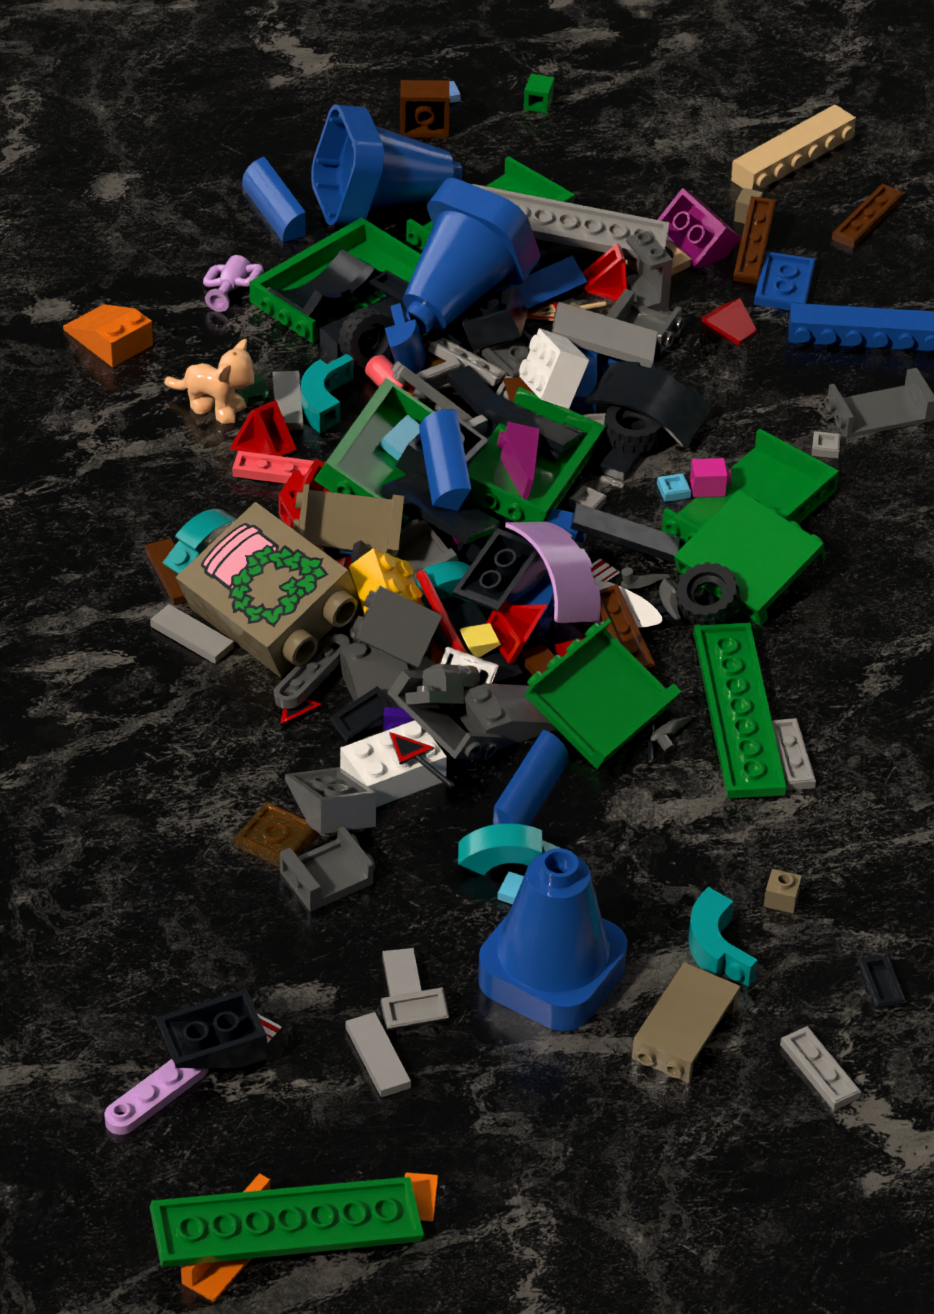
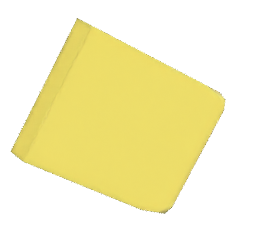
M490 623L460 629L469 650L475 657L479 658L501 645Z

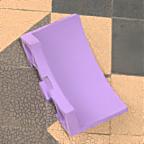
M506 522V528L519 533L535 547L548 569L554 592V621L558 623L600 621L599 585L594 583L591 572L593 565L585 550L580 549L574 540L571 539L572 535L563 528L549 522Z

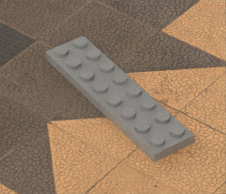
M472 184L505 197L516 204L526 214L535 239L599 252H607L618 243L621 246L624 257L637 259L636 253L626 243V237L649 231L665 250L669 222Z

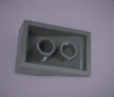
M363 642L340 646V672L353 701L378 686L393 708H402L387 693L402 670L409 671L407 663ZM384 718L368 729L383 726Z
M485 683L465 690L464 704H459V718L470 733L500 734L503 737L497 745V750L539 736L543 730L548 732L556 730L547 718L524 696L529 686Z
M340 767L285 774V781L308 825L320 833V835L335 836L337 835V829L342 826L347 831L353 833L363 832L365 828L376 827V792Z

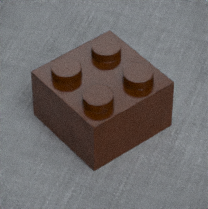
M401 80L400 134L407 137L449 138V81Z

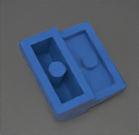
M395 304L390 306L395 325L385 328L390 349L395 362L399 361L416 374L424 367L427 360V352L416 319L411 320L409 312L403 313L401 304Z

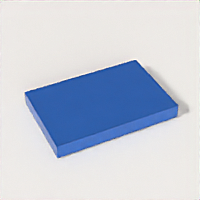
M766 252L754 298V305L790 310L791 303L806 304L815 267V259Z

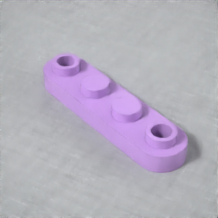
M171 1059L107 1107L105 1110V1125L107 1129L118 1135L132 1132L205 1077L209 1068H175Z

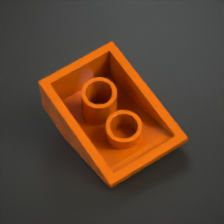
M103 304L63 326L64 331L111 367L153 346L152 321L134 308Z

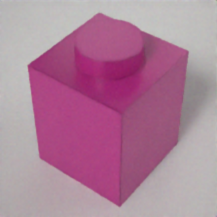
M724 458L692 459L690 483L693 497L725 496L726 485H731V470L726 469Z

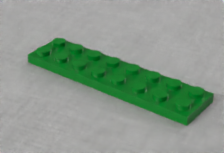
M751 624L694 625V638L727 799L785 796L786 784Z
M410 1177L152 1200L150 1205L161 1267L421 1242L424 1236Z

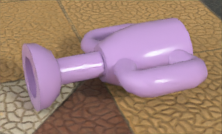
M239 255L230 257L225 265H214L205 275L203 284L207 287L220 286V288L210 290L205 296V302L214 311L223 312L227 310L230 303L227 296L229 291H233L240 286L249 287L250 281L264 273L263 266L260 264H250L246 258Z

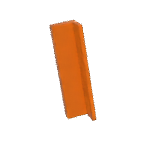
M259 1173L244 1192L270 1190V1179ZM251 1259L181 1265L182 1284L209 1300L216 1301Z

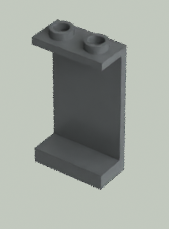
M917 368L907 369L905 386L842 398L835 384H830L828 396L825 397L826 409L832 413L837 427L841 428L846 438L934 421V394Z
M402 670L387 694L454 759L488 760L496 753L497 745L503 738L500 734L466 733L439 706L406 705L405 693L417 692V687L422 686L423 672Z

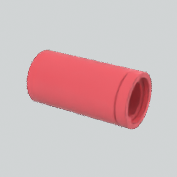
M377 355L367 363L365 372L378 387H380L385 378H388L406 392L413 393L415 387L407 382L404 386L392 377L394 371L391 370L393 364L386 356Z

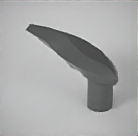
M626 567L622 569L623 581L620 587L625 589L641 588L664 578H670L669 574L633 575V570Z
M664 578L659 586L661 601L675 620H679L681 617L678 612L676 590L671 582Z
M683 717L669 721L652 734L650 740L658 742L665 753L672 751L675 746L669 737L675 735L692 718Z

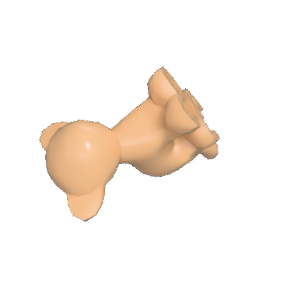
M247 339L241 340L232 350H229L221 357L218 369L203 363L192 365L187 368L183 380L168 376L165 379V385L175 390L188 389L190 406L195 413L199 415L205 414L215 406L217 421L222 424L235 423V413L242 411L247 406L245 400L235 393L234 388H245L254 384V365L249 353L246 351Z

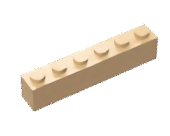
M836 105L827 108L733 160L731 181L742 188L756 191L765 188L774 181L853 138L856 117Z

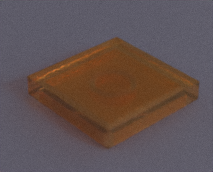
M266 802L234 837L233 846L280 868V852L291 848L297 855L317 831L310 827L305 819Z

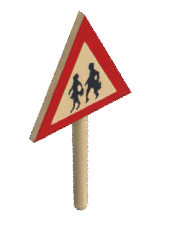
M554 300L528 313L526 319L554 321V312L557 307L556 301ZM603 301L581 305L580 307L588 310L604 307L607 303Z

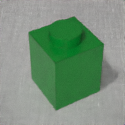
M530 74L524 90V110L541 113L548 112L553 99L554 77Z

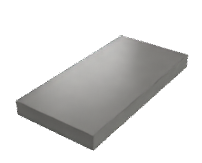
M558 302L552 333L568 338L576 347L623 361L640 362V366L651 368L654 361L657 331Z

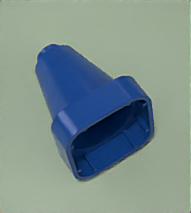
M338 104L333 105L328 113L314 155L311 172L312 187L325 220L329 225L347 226L361 217L366 220L369 211L427 203L447 178H455L462 181L461 164L453 161L448 151L375 126L368 109L365 107Z
M447 178L427 204V210L433 227L402 300L407 309L404 313L409 312L411 320L416 319L419 331L422 333H429L432 328L442 330L499 282L505 281L514 285L522 284L540 260V252L526 214L505 197L459 179Z
M562 848L551 849L535 857L526 870L510 912L484 942L479 953L478 983L480 989L488 998L545 1027L558 1031H570L585 1025L616 987L625 972L626 936L617 925L602 918L590 870L584 860L571 851Z

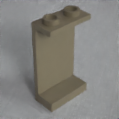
M304 484L303 491L297 492L295 508L300 509V518L294 519L293 530L316 547L353 551V544L362 540L370 549L374 548L392 556H397L404 496L393 495L391 500L309 490V485Z
M684 962L634 1037L632 1059L667 1073L673 1078L689 1083L692 1079L693 1062L725 1012L733 1014L738 1007L740 986Z

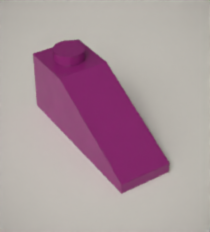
M508 422L505 432L500 431L497 447L501 448L500 460L520 496L528 500L534 480L540 429Z

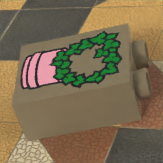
M256 502L175 577L189 607L281 678L294 665L302 666L314 656L318 642L334 626L340 628L349 623L354 617L360 602L350 573L345 567Z

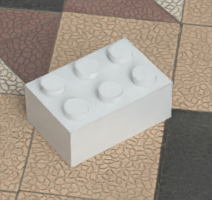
M539 328L537 335H534L530 341V352L527 359H524L521 363L519 377L541 400L569 409L589 359L568 338Z
M415 720L340 748V768L376 792V807L442 783L441 780L415 759L399 764L389 732L433 746L434 750L420 756L446 777L447 756L433 737Z

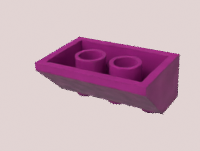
M684 188L680 190L657 219L669 222L667 240L689 256L691 264L697 269L726 258L742 238L699 198Z

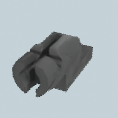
M433 665L424 670L422 686L417 687V692L405 693L406 705L446 706L464 704V691L479 686L480 673L477 667L471 665Z

